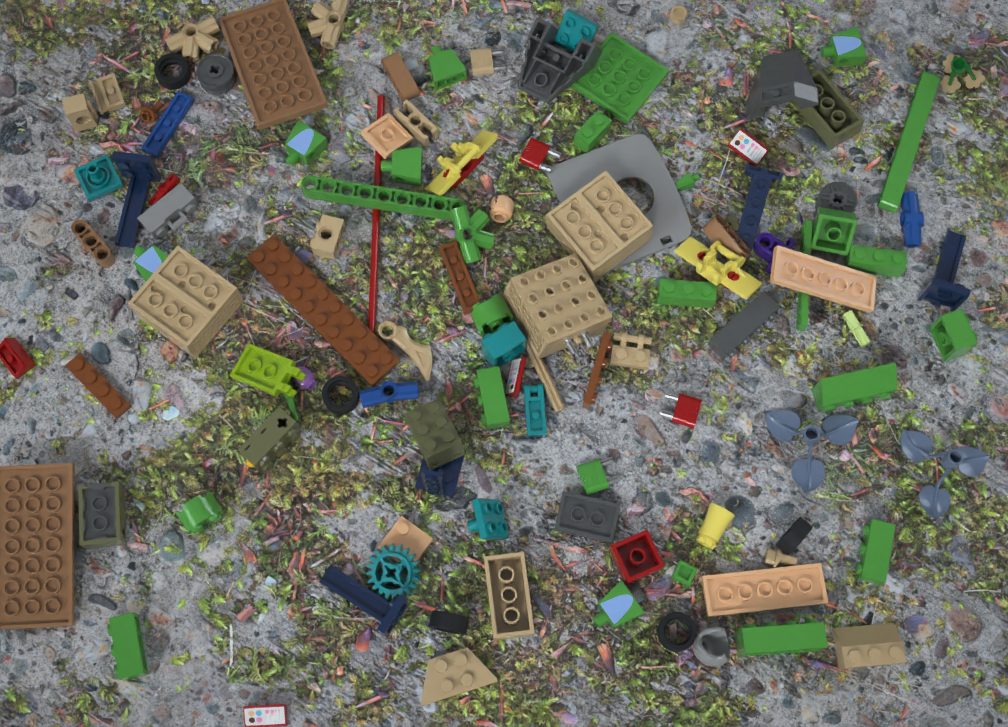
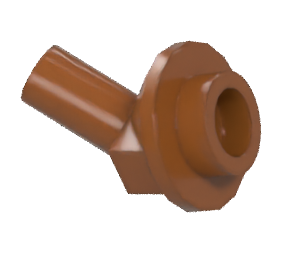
M158 100L152 108L148 106L142 107L140 109L142 120L149 124L153 123L158 117L156 113L164 105Z

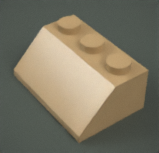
M893 623L832 629L839 670L906 663L903 641Z

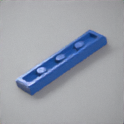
M177 91L141 147L143 152L157 159L159 158L194 103V98Z

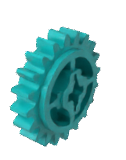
M392 543L389 545V548L387 545H384L382 550H375L376 555L369 557L373 562L366 565L371 568L370 571L366 572V575L372 576L368 583H375L372 590L378 588L379 596L385 593V599H389L391 595L392 598L394 596L398 597L399 594L406 597V593L410 595L413 593L412 588L418 587L415 581L421 580V577L416 573L421 572L422 569L416 568V565L420 563V560H413L416 553L409 555V547L403 551V544L398 545L396 548L395 544ZM387 556L398 557L401 559V561L396 562L393 559L390 560ZM381 563L383 564V565H382V569H383V574H382V576H381V573H380ZM406 567H407V570H408L407 580L405 579V578H406V575H405V568H406ZM393 569H396L395 575L392 574ZM387 582L398 583L400 587H392Z

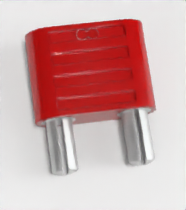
M531 138L522 152L519 162L538 171L542 169L551 173L553 167L544 164L548 155L559 159L561 153L552 149V146Z
M666 392V399L676 401L674 413L661 410L659 415L672 419L671 422L694 428L702 400L681 393L676 395Z

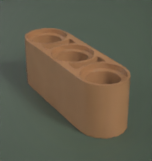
M398 52L381 59L385 72L403 102L406 99L409 100L420 95L413 77Z
M714 215L703 227L704 233L713 243L717 240L720 241L721 245L740 257L747 258L751 255L748 246L722 216Z
M82 219L74 221L71 225L73 234L99 265L104 268L113 266L115 256L86 221ZM97 241L95 245L90 246L92 242ZM108 254L106 258L101 259L103 255Z

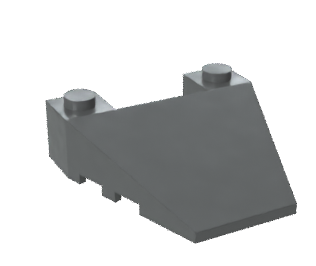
M537 17L528 34L529 42L527 50L525 49V62L521 69L518 89L548 104L592 70L603 51L597 45L582 38L572 55L552 46L558 30L551 23Z

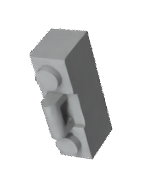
M180 183L137 217V219L156 240L158 237H163L169 227L175 232L188 221L185 215L193 213L198 203L195 197Z

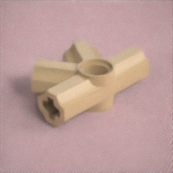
M333 0L331 8L322 1H317L313 5L311 13L317 19L307 22L308 29L312 38L322 35L320 44L326 49L332 50L336 48L339 35L344 30L343 22L350 3L349 0Z
M211 16L197 24H186L182 31L166 38L165 41L172 53L182 50V56L186 61L195 62L199 58V48L209 54L215 53L218 49L219 41L210 35L219 32L220 29L214 17Z

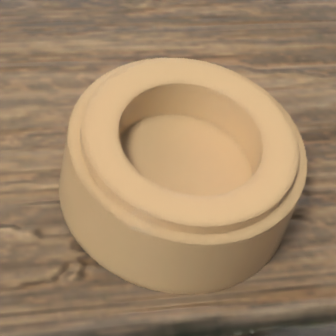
M680 5L672 7L669 14L670 20L675 24L683 23L687 18L686 8Z

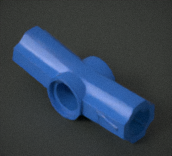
M908 191L903 193L901 198L902 213L900 225L903 227L904 246L915 248L922 245L921 227L924 223V214L919 208L918 194L915 191Z
M387 381L381 386L359 391L362 406L367 408L385 402L393 403L398 400L419 399L418 381L402 383ZM388 389L394 390V393L390 396L384 394Z

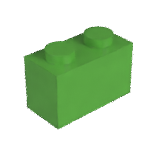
M597 110L575 133L574 145L584 153L590 152L610 131L612 120Z

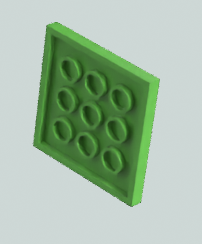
M611 32L599 46L603 52L595 67L570 87L628 124L668 75L669 70Z

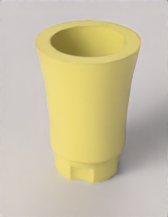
M710 503L696 541L713 550L735 515L719 505Z

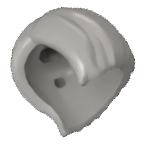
M710 627L697 634L693 642V651L697 659L704 665L715 667L726 664L730 660L729 639L724 628Z

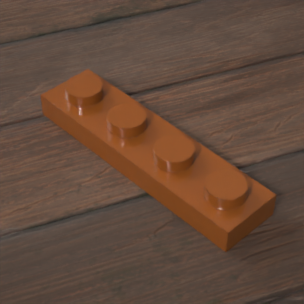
M454 241L439 246V252L464 315L472 313L473 305L480 302L457 242Z
M603 333L584 397L583 408L589 409L590 405L596 402L598 393L594 391L596 386L600 387L603 375L599 374L601 368L605 369L607 364L606 351L610 352L612 347L611 333Z
M81 353L77 354L65 365L117 420L132 407Z

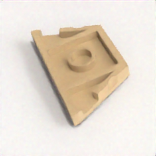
M468 647L428 660L421 705L425 706L494 684L498 680Z

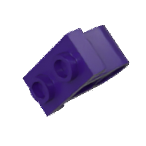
M763 232L757 236L753 245V251L769 263L766 272L771 275L774 247L779 245L795 250L793 246L796 241L790 237L785 244L772 234ZM760 242L766 243L767 247L762 246Z

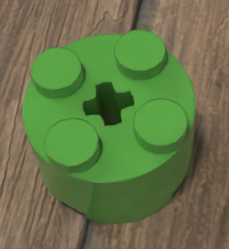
M499 294L492 296L483 303L478 302L472 307L471 318L481 337L491 332H497L504 323L508 322L510 324L513 321L515 322L509 306Z
M207 491V496L202 497L200 494L181 506L183 511H176V515L189 534L195 533V535H199L206 530V525L211 522L216 524L223 519L222 513L224 511L211 491Z

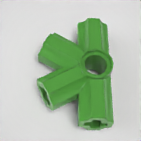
M466 205L450 209L455 227V239L459 242L465 264L481 260L478 247L489 250L495 239L493 233L481 230L490 221L488 215L484 211L477 209L469 217ZM464 230H466L468 233L467 239H465L463 236Z

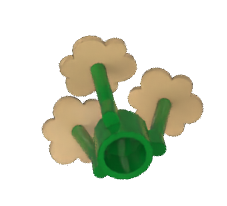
M949 54L946 60L943 61L944 71L950 74V76H944L943 80L939 83L944 93H955L961 87V83L954 76L961 75L965 71L968 72V76L964 78L967 88H978L980 83L985 81L982 71L971 70V66L967 65L966 60L959 55Z

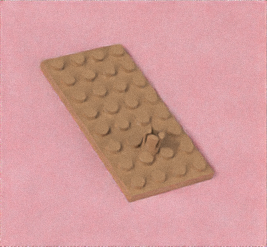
M286 0L269 1L218 18L258 130L328 107Z
M75 463L0 466V630L75 626Z

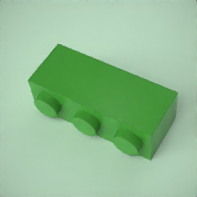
M851 245L848 255H845L844 266L870 274L900 277L906 270L907 252Z
M660 278L657 286L656 304L713 308L716 302L717 286L711 282Z
M499 366L476 370L477 376L473 378L475 388H479L480 395H477L478 405L483 406L484 413H480L482 425L486 424L487 430L510 426Z
M871 519L864 524L862 529L864 540L859 546L860 562H857L855 567V573H857L856 580L879 586L886 583L895 524Z
M131 612L109 618L110 624L107 625L109 636H112L113 641L111 653L116 659V665H114L116 677H119V680L126 681L149 675L139 615Z

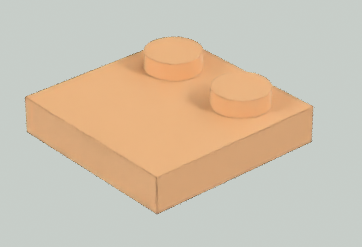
M387 113L361 132V135L385 160L392 155V151L402 149L412 142L413 139L390 113Z
M401 516L377 548L382 550L384 545H387L389 548V545L392 543L397 548L398 545L403 544V551L409 547V555L416 553L413 560L417 561L432 543L433 538ZM388 556L396 562L401 561L398 557Z

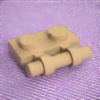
M628 332L614 333L613 340L620 341V345H612L610 365L648 370L650 350L643 349V344L651 345L652 338L645 337L643 334L638 336L629 335ZM626 342L637 343V348L627 347Z

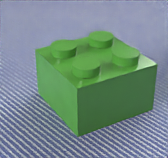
M818 206L812 228L811 249L848 255L858 221L856 214Z
M963 309L941 315L929 327L944 362L966 355L978 344L977 335L972 331L969 325V318L964 314Z

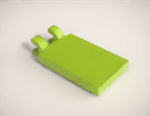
M248 343L229 376L234 380L278 397L281 392L294 399L297 391L288 385L290 379L294 377L303 382L307 375L302 373L301 369L295 367L296 363L293 360Z

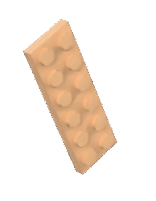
M779 245L774 247L770 283L868 313L874 311L877 276Z
M821 563L701 577L707 617L828 604Z

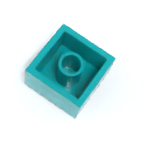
M514 321L510 324L507 322L501 325L497 332L488 333L483 337L481 353L491 367L499 366L500 368L526 351L527 339Z

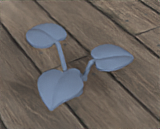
M790 410L769 411L766 414L768 429L775 439L789 442L794 434H802L803 441L809 445L807 460H797L791 470L794 481L806 492L815 490L825 476L823 463L820 460H811L812 447L818 442L819 436H828L829 441L834 445H846L852 440L858 424V419L855 417L832 415L827 417L822 423V429L826 433H823L815 426H808L805 430L797 431L800 427V419L796 413Z
M905 429L901 433L900 446L902 452L909 460L920 463L925 457L928 459L941 457V464L946 471L935 485V488L931 485H926L918 494L921 507L929 516L938 518L950 506L949 493L944 489H939L948 473L958 466L961 474L967 477H975L983 471L990 455L979 449L967 446L952 449L946 454L942 452L929 455L932 451V442L929 437L921 432Z

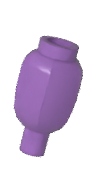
M295 366L307 375L303 382L292 377L295 384L309 391L314 389L317 385L315 375L304 366Z

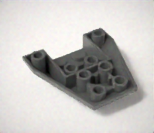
M798 49L762 58L746 103V119L752 120L765 117V107L797 101L800 109L819 105L818 89Z

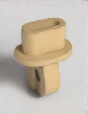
M767 548L764 563L771 564L772 568H776L777 564L788 567L796 565L798 558L782 554L780 548L776 550Z

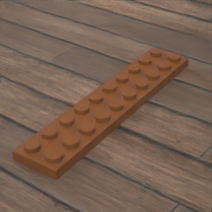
M275 234L246 257L247 261L371 387H374L401 362Z

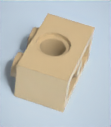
M84 93L62 99L65 115L76 132L98 126L96 119H99L97 110L93 108L91 100H87Z
M322 214L321 220H318L316 223V235L312 237L310 242L314 255L333 260L336 259L346 228L344 219ZM325 235H331L328 239L323 238Z

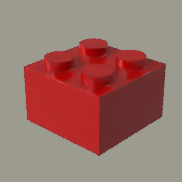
M648 530L617 542L609 548L625 586L661 571L665 567Z

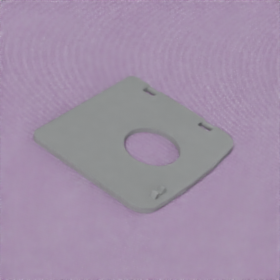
M631 135L551 166L553 171L551 173L547 172V177L559 204L604 171H607L617 184L626 179H637L643 181L651 188L654 203L651 209L644 215L653 225L652 239L611 270L643 259L671 246L681 244L691 235L692 226L675 183L652 141L645 135ZM670 237L671 242L662 245L660 240Z

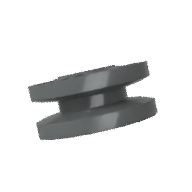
M211 54L205 56L196 67V75L200 85L207 93L212 95L227 93L236 83L237 75L233 64L224 55Z
M831 182L821 189L816 199L815 208L817 210L819 206L853 213L857 206V195L850 185L843 182Z

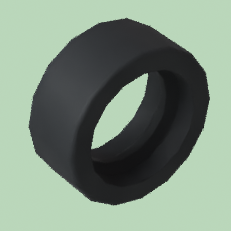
M169 53L160 57L155 63L154 72L156 78L164 88L170 90L180 89L190 80L191 71L189 65L181 55ZM177 64L182 66L183 71L177 78L166 79L163 77L162 72L169 65Z
M336 376L329 379L322 390V399L327 409L339 415L353 411L360 399L357 385L353 380L345 376ZM337 385L348 386L352 391L350 402L343 406L333 404L329 396L333 387Z
M799 517L780 538L776 546L787 555L791 554L812 530L813 526L802 517Z
M433 610L428 627L443 632L466 635L469 618L458 614Z
M672 612L660 620L657 627V636L664 648L673 652H680L688 649L693 644L697 636V627L689 615L683 612ZM681 620L687 625L689 635L686 641L674 644L666 638L665 627L670 621Z

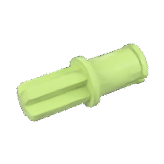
M853 310L843 314L842 318L847 323L850 329L849 332L853 333L861 347L868 345L870 339L862 328L863 324H860Z

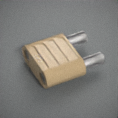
M491 48L469 50L472 76L494 74L496 71L506 70L505 64L493 65L492 56L503 55V49L491 50Z

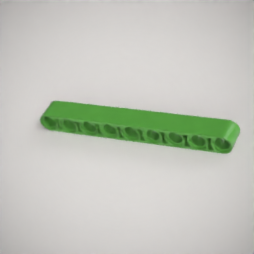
M923 70L919 77L877 204L878 208L896 213L941 76Z
M306 176L301 182L303 195L309 199L453 221L450 209L466 205L463 200L317 176ZM309 185L314 186V188L308 189L306 187ZM327 188L333 189L331 192L325 191ZM350 191L351 194L345 195L343 192ZM363 194L370 195L367 198L362 197ZM381 197H387L388 200L383 201V200H380V198H381ZM405 200L406 203L401 204L398 201ZM417 203H424L425 205L422 206V207H420V206H418V205H416V204H417ZM440 205L443 209H436L435 206Z

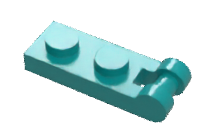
M537 383V385L523 384L527 437L547 436L543 383ZM530 393H537L538 397H530Z

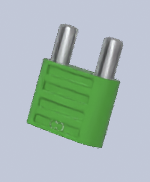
M612 457L603 460L595 459L576 466L586 495L609 488V485L620 482L619 475L606 478L602 468L613 464Z

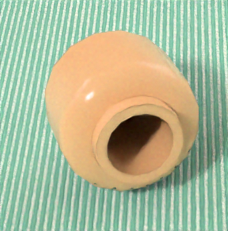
M506 195L493 197L489 207L490 217L498 223L510 220L513 214L514 202Z

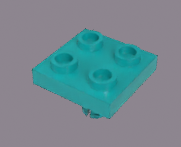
M568 9L564 14L554 41L574 52L581 38L591 43L593 42L599 25Z
M108 154L73 169L89 202L124 187Z
M484 498L472 500L476 518L468 520L469 530L471 532L479 530L481 540L508 539V526L505 523L504 508L501 501Z

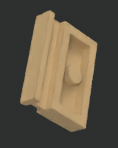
M115 73L98 78L93 82L89 81L101 115L107 111L111 112L126 107Z

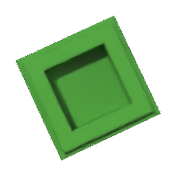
M680 559L671 578L689 587L698 568Z

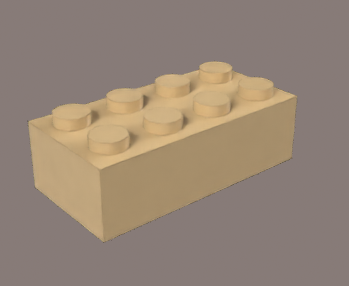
M524 552L484 556L493 641L534 636Z

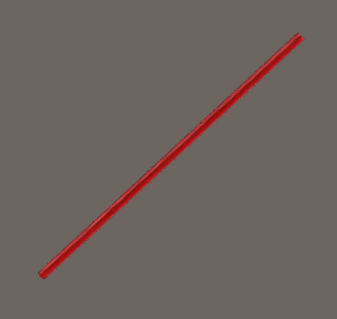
M378 95L377 120L384 116V95ZM375 150L374 186L381 187L382 156ZM373 209L368 312V328L374 334L376 326L379 252V209Z

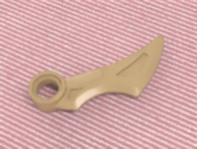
M390 321L381 323L378 327L380 339L385 342L393 341L416 363L425 381L428 382L432 370L430 345H421L414 342L408 335L405 327L395 325ZM385 327L392 328L393 333L390 336H385L382 333Z

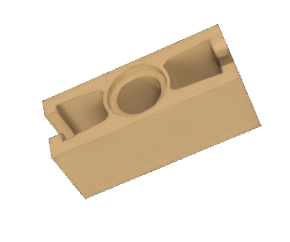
M406 99L403 102V112H408L410 115L406 117L400 112L401 109L397 107L393 110L394 118L426 148L430 145L429 137L423 134L424 130L429 132L435 140L439 137L438 128Z

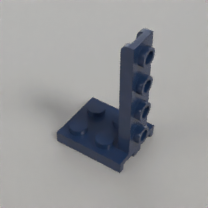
M114 151L112 156L122 175L125 178H130L115 238V245L135 248L140 228V222L137 217L144 212L151 181L160 182L162 175L151 156Z
M743 164L742 171L746 172L745 176L752 177L737 235L752 251L771 182L775 183L776 179L782 180L783 173Z
M947 230L934 277L919 293L917 300L926 299L932 301L934 306L940 307V305L950 307V311L953 312L970 296L971 289L965 288L962 284H953L966 235Z
M465 455L433 470H429L423 458L415 489L425 490L431 495L438 496V494L453 498Z
M332 565L328 567L319 581L333 592L377 619V630L387 639L394 626L398 624L405 609L410 605L408 599L402 594H399L398 597L394 596L389 603Z

